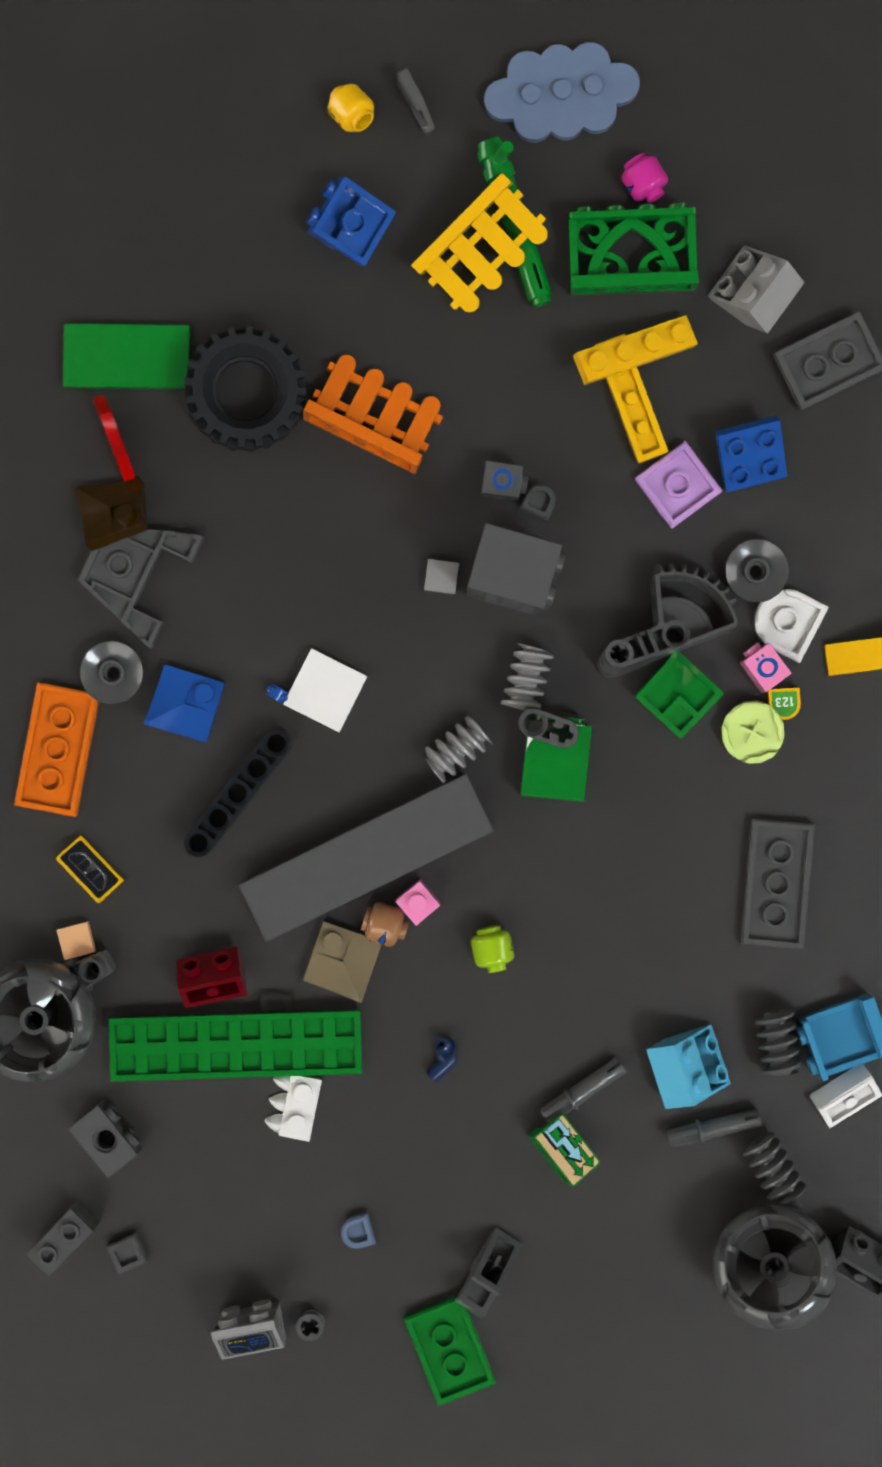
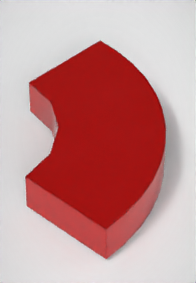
M103 395L94 397V404L123 480L126 482L134 479L136 475L107 399Z

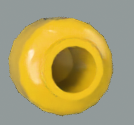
M357 84L340 85L330 94L328 113L344 131L361 132L373 121L374 102Z

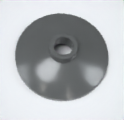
M761 539L748 540L738 545L730 553L725 566L726 580L733 593L745 601L755 603L765 602L777 596L784 588L789 574L788 562L783 552L775 544ZM752 566H757L760 569L759 577L754 578L750 575V568Z
M107 641L95 645L86 653L81 663L80 678L84 689L92 698L102 703L118 704L129 700L137 693L143 681L144 671L140 657L131 647L121 642ZM112 667H116L119 670V676L116 679H112L109 676V670Z

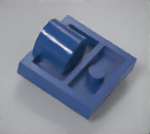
M777 415L715 431L723 486L727 493L788 477L781 424Z

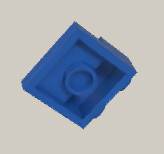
M345 176L339 177L336 181L331 179L323 190L322 196L326 199L321 208L319 209L316 206L306 220V223L310 225L307 233L330 249H336L359 266L365 267L395 216L396 211Z

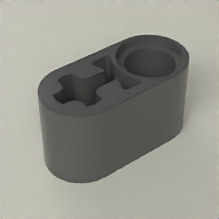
M528 709L518 719V727L522 734L559 748H568L574 745L578 739V728L572 721L539 709ZM537 714L541 718L542 726L537 732L532 733L525 729L524 719L527 715ZM548 718L554 720L551 724L552 727L562 728L564 724L567 725V731L572 733L571 738L564 739L560 743L557 734L548 732V738L542 737L548 727Z

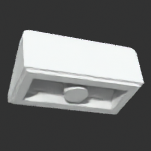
M863 1064L853 1067L810 1094L812 1102L829 1129L882 1096L874 1078Z

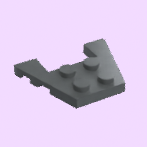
M148 529L91 551L78 581L146 646L152 648L164 622L135 609L141 593L162 550L193 563L204 537L198 534Z

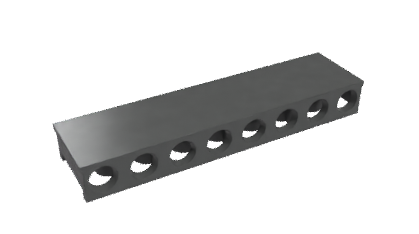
M464 774L244 881L239 885V888L265 941L268 942L494 830L467 774Z

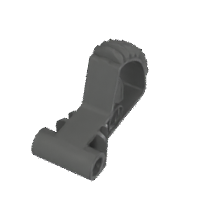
M669 563L666 572H664L661 564H657L654 567L655 575L650 581L654 627L624 639L610 642L597 660L598 671L604 677L615 678L658 659L730 632L738 623L732 605L737 601L736 597H731L729 600L725 597L729 592V587H725L720 591L717 588L720 584V579L716 578L712 583L707 581L710 577L709 572L706 571L701 577L697 576L698 567H693L690 573H686V564H681L677 572L675 571L674 564ZM660 582H681L701 590L717 604L727 625L714 630L707 614L694 602L675 596L662 598ZM667 630L676 631L680 635V643H671L666 637Z

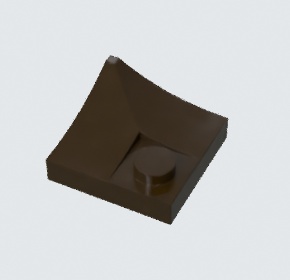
M138 475L126 482L122 480L102 485L75 487L82 516L85 545L91 551L148 530L144 482Z

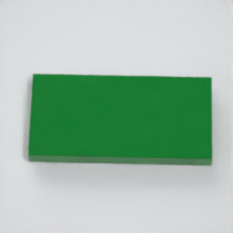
M64 324L63 387L81 389L185 390L184 380L191 354L190 325Z

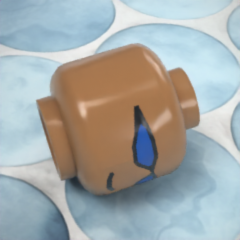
M377 902L373 907L368 906L361 930L365 931V938L368 941L392 947L396 944L397 939L404 940L409 922L404 921L405 914L401 908Z

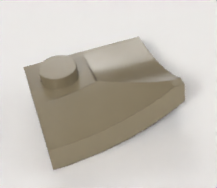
M324 920L303 981L362 1003L381 944L368 941L363 933Z

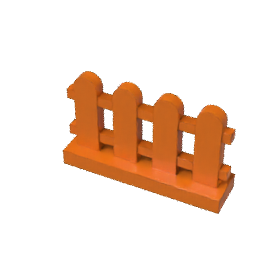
M350 355L341 356L336 364L330 361L327 371L331 372L323 390H315L313 398L317 401L308 400L303 409V420L416 475L423 456L419 451L426 453L429 444L424 441L433 423L440 425L443 416L438 414L441 407L440 401L434 396L426 397L421 405L411 401L412 388L404 382L398 383L393 391L382 387L384 374L379 369H370L365 377L354 373L356 361ZM349 382L359 386L350 405L340 401ZM377 395L388 400L379 419L368 414ZM336 409V410H338V411L344 413L345 416H342V415H340V414L334 412V410ZM405 409L416 414L407 433L396 428ZM363 423L373 427V430L363 426ZM391 437L401 441L402 443L399 444L391 440Z

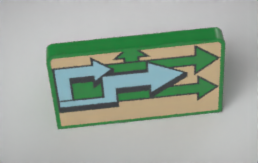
M559 1114L544 1128H535L527 1135L565 1185L574 1187L600 1164L598 1157L564 1114Z

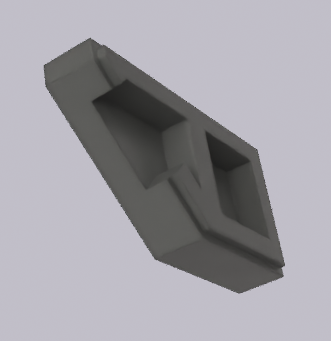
M408 68L397 73V85L420 128L425 134L435 130L423 96Z

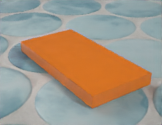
M37 682L14 806L72 817L78 816L99 701L92 698L86 691Z

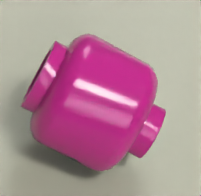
M641 153L623 166L625 171L621 176L622 181L635 201L647 200L648 203H652L665 194L663 188L669 179L656 156H646L645 153Z

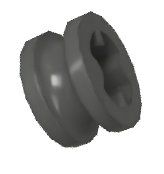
M315 1309L303 1311L296 1323L298 1336L305 1341L319 1339L325 1326L323 1315ZM311 1319L316 1320L315 1327L319 1328L317 1330L312 1328L309 1332L306 1331V1324H302V1322H309Z

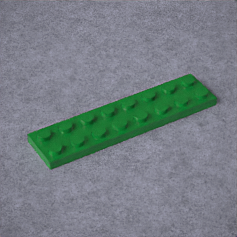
M361 1009L110 1017V1082L362 1074Z

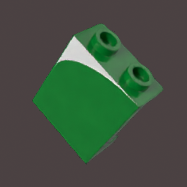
M535 714V720H528L527 731L534 733L541 728L542 720L537 714ZM566 717V719L572 721L577 726L579 733L575 744L568 748H559L526 737L520 795L584 802L592 726H585V719ZM548 718V727L542 737L548 738V732L559 736L558 741L560 743L564 739L571 738L572 733L567 731V725L564 724L562 728L552 727L553 719Z

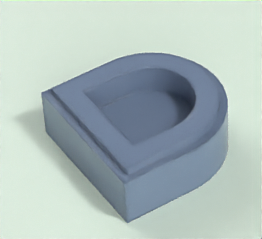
M368 1211L352 1215L344 1221L341 1228V1238L348 1247L360 1249L376 1244Z

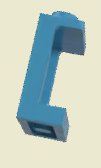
M868 993L797 1018L800 1026L795 1028L797 1037L802 1046H807L810 1054L809 1057H806L808 1068L812 1076L817 1074V1077L822 1082L829 1080L828 1076L878 1058L882 1060V1018L875 998Z

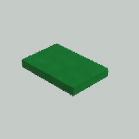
M458 1295L404 1315L406 1327L438 1406L496 1384V1378L470 1312L455 1301Z

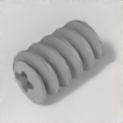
M518 644L524 650L514 651L513 656L521 662L510 665V668L518 674L507 677V680L514 687L504 689V693L510 696L511 699L502 700L501 705L524 711L541 708V704L534 700V697L544 696V691L539 689L537 684L547 683V679L541 676L540 672L550 671L551 668L543 663V660L553 659L554 655L543 649Z
M469 716L465 717L467 728L458 723L455 725L456 736L449 731L445 733L447 743L439 739L435 740L437 751L428 746L425 748L427 755L425 761L443 784L446 782L445 771L454 776L457 774L454 766L455 763L465 768L464 756L474 761L476 759L475 748L484 753L487 751L484 741L486 740L492 744L476 721Z

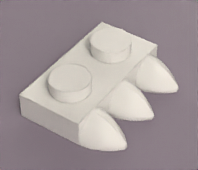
M314 1076L273 1077L274 1082L288 1092L279 1093L269 1098L270 1103L276 1109L282 1111L283 1114H274L264 1120L267 1126L279 1133V1136L309 1142L323 1078Z

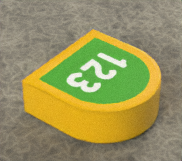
M800 687L770 689L767 691V704L778 711L782 720L791 719L798 714L801 706Z

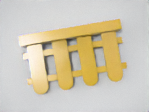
M501 173L411 265L420 275L428 272L432 276L428 282L433 287L438 283L453 298L454 301L450 305L454 310L461 307L466 312L476 311L479 308L480 300L474 292L482 284L490 290L499 288L502 284V276L497 269L505 261L512 267L521 266L525 261V254L520 246L528 238L535 244H542L548 238V231L543 225L547 219L541 213L535 217L520 201L524 195L519 189L515 193L509 189L513 182L504 173ZM496 203L499 209L490 216L486 211ZM505 214L522 231L514 241L497 224ZM473 226L477 231L467 239L463 234ZM482 237L499 254L492 263L474 246ZM450 249L454 254L445 262L441 257ZM460 260L477 277L469 286L452 270Z

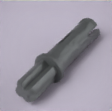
M615 1056L607 1064L569 1090L563 1089V1094L541 1108V1114L550 1123L559 1114L565 1115L574 1108L577 1111L579 1109L578 1106L622 1075L627 1074V1072Z
M756 1107L751 1110L702 1122L696 1119L693 1124L669 1129L667 1137L670 1146L673 1148L696 1142L705 1144L706 1140L757 1127L761 1128L762 1122L761 1118L758 1117L759 1111Z

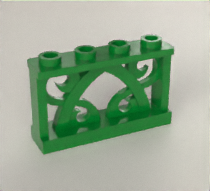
M686 203L670 204L668 208L656 209V205L644 204L637 206V209L625 210L624 206L615 205L606 207V211H593L592 207H578L574 209V212H569L567 226L570 295L695 290L699 284L695 207H688ZM670 222H676L684 229L683 239L673 246H668L666 242L674 237L676 230L670 234L664 230V226ZM646 223H656L655 228L653 229ZM618 224L609 232L607 225ZM592 225L599 229L597 236L588 234L589 240L598 245L597 249L588 248L580 241L579 232L583 227ZM630 230L645 238L656 249L642 259L637 273H629L625 261L620 256L608 252L613 244ZM686 247L687 271H680L673 253ZM578 251L585 255L593 256L587 275H579ZM661 256L662 260L655 262L660 266V270L658 272L650 271L648 263ZM603 259L615 262L618 265V271L614 274L608 273L606 267L611 263L602 262Z

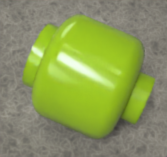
M501 925L477 929V935L471 938L475 964L478 967L487 968L488 973L506 970V963L511 962L515 957L510 932L501 929Z

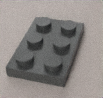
M860 311L773 354L800 411L882 372V355Z

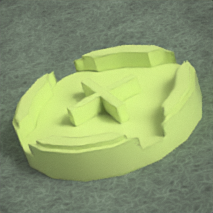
M758 700L744 701L734 706L725 716L721 727L722 742L727 751L733 757L735 756L737 759L749 764L762 763L772 758L780 749L785 737L784 722L778 711L769 704Z

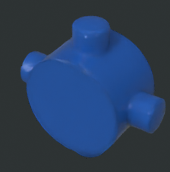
M272 683V685L267 687L266 694L276 701L283 703V701L288 700V692L276 684Z

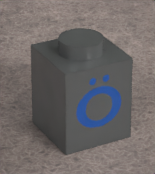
M486 461L481 496L518 501L520 493L526 494L528 475H523L524 466Z

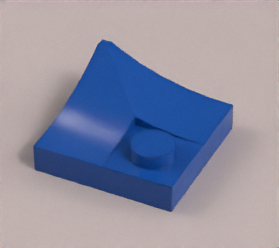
M164 664L144 724L207 743L226 683Z

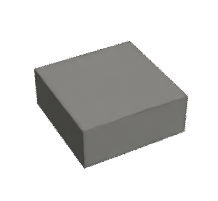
M428 559L424 591L455 595L459 563Z

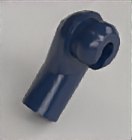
M443 1036L435 1042L437 1062L426 1071L427 1075L435 1083H438L457 1064L456 1044L450 1037Z

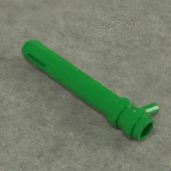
M492 137L480 142L477 145L479 151L477 158L480 165L484 166L485 170L482 173L486 184H491L501 173H504L513 182L509 189L515 193L518 190L514 179L516 172L512 161H508V156L514 148L513 144L510 141L502 143L501 137ZM505 214L501 220L505 232L514 241L522 231ZM528 238L520 246L525 254V261L517 268L528 302L532 303L533 307H540L551 302L550 296L552 291L537 246Z

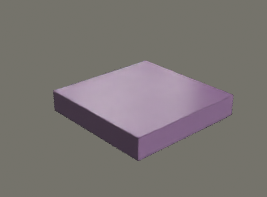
M686 441L634 479L670 529H673L722 492V489Z

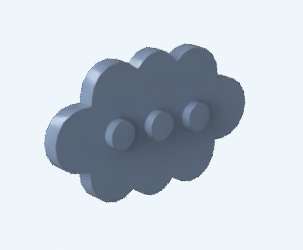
M586 42L580 44L573 51L565 45L554 44L549 46L542 55L533 51L517 53L508 64L507 78L496 80L488 86L484 96V107L492 119L498 122H513L518 136L527 142H541L550 134L561 141H569L576 138L582 130L590 134H601L609 130L616 119L617 107L628 105L636 98L640 88V78L632 66L626 63H611L608 52L597 43Z

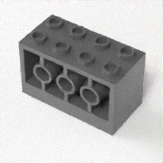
M485 523L467 586L466 596L539 616L543 610L547 611L552 606L557 586L551 585L552 580L556 581L559 574H561L566 554L560 553L562 545Z

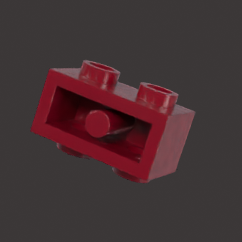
M238 947L221 949L201 955H192L176 960L177 986L185 1008L247 995L245 966Z

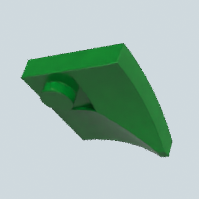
M676 652L666 658L634 696L675 735L682 739L724 693L680 652Z

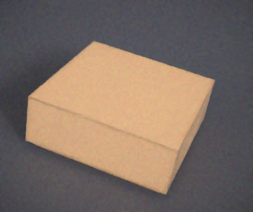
M89 921L56 930L64 960L96 952Z

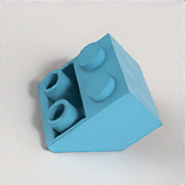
M711 1024L663 1039L646 1049L665 1109L695 1106L731 1084Z

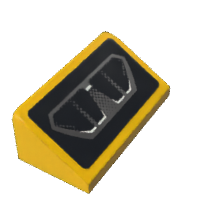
M82 835L55 858L97 903L104 901L125 881Z

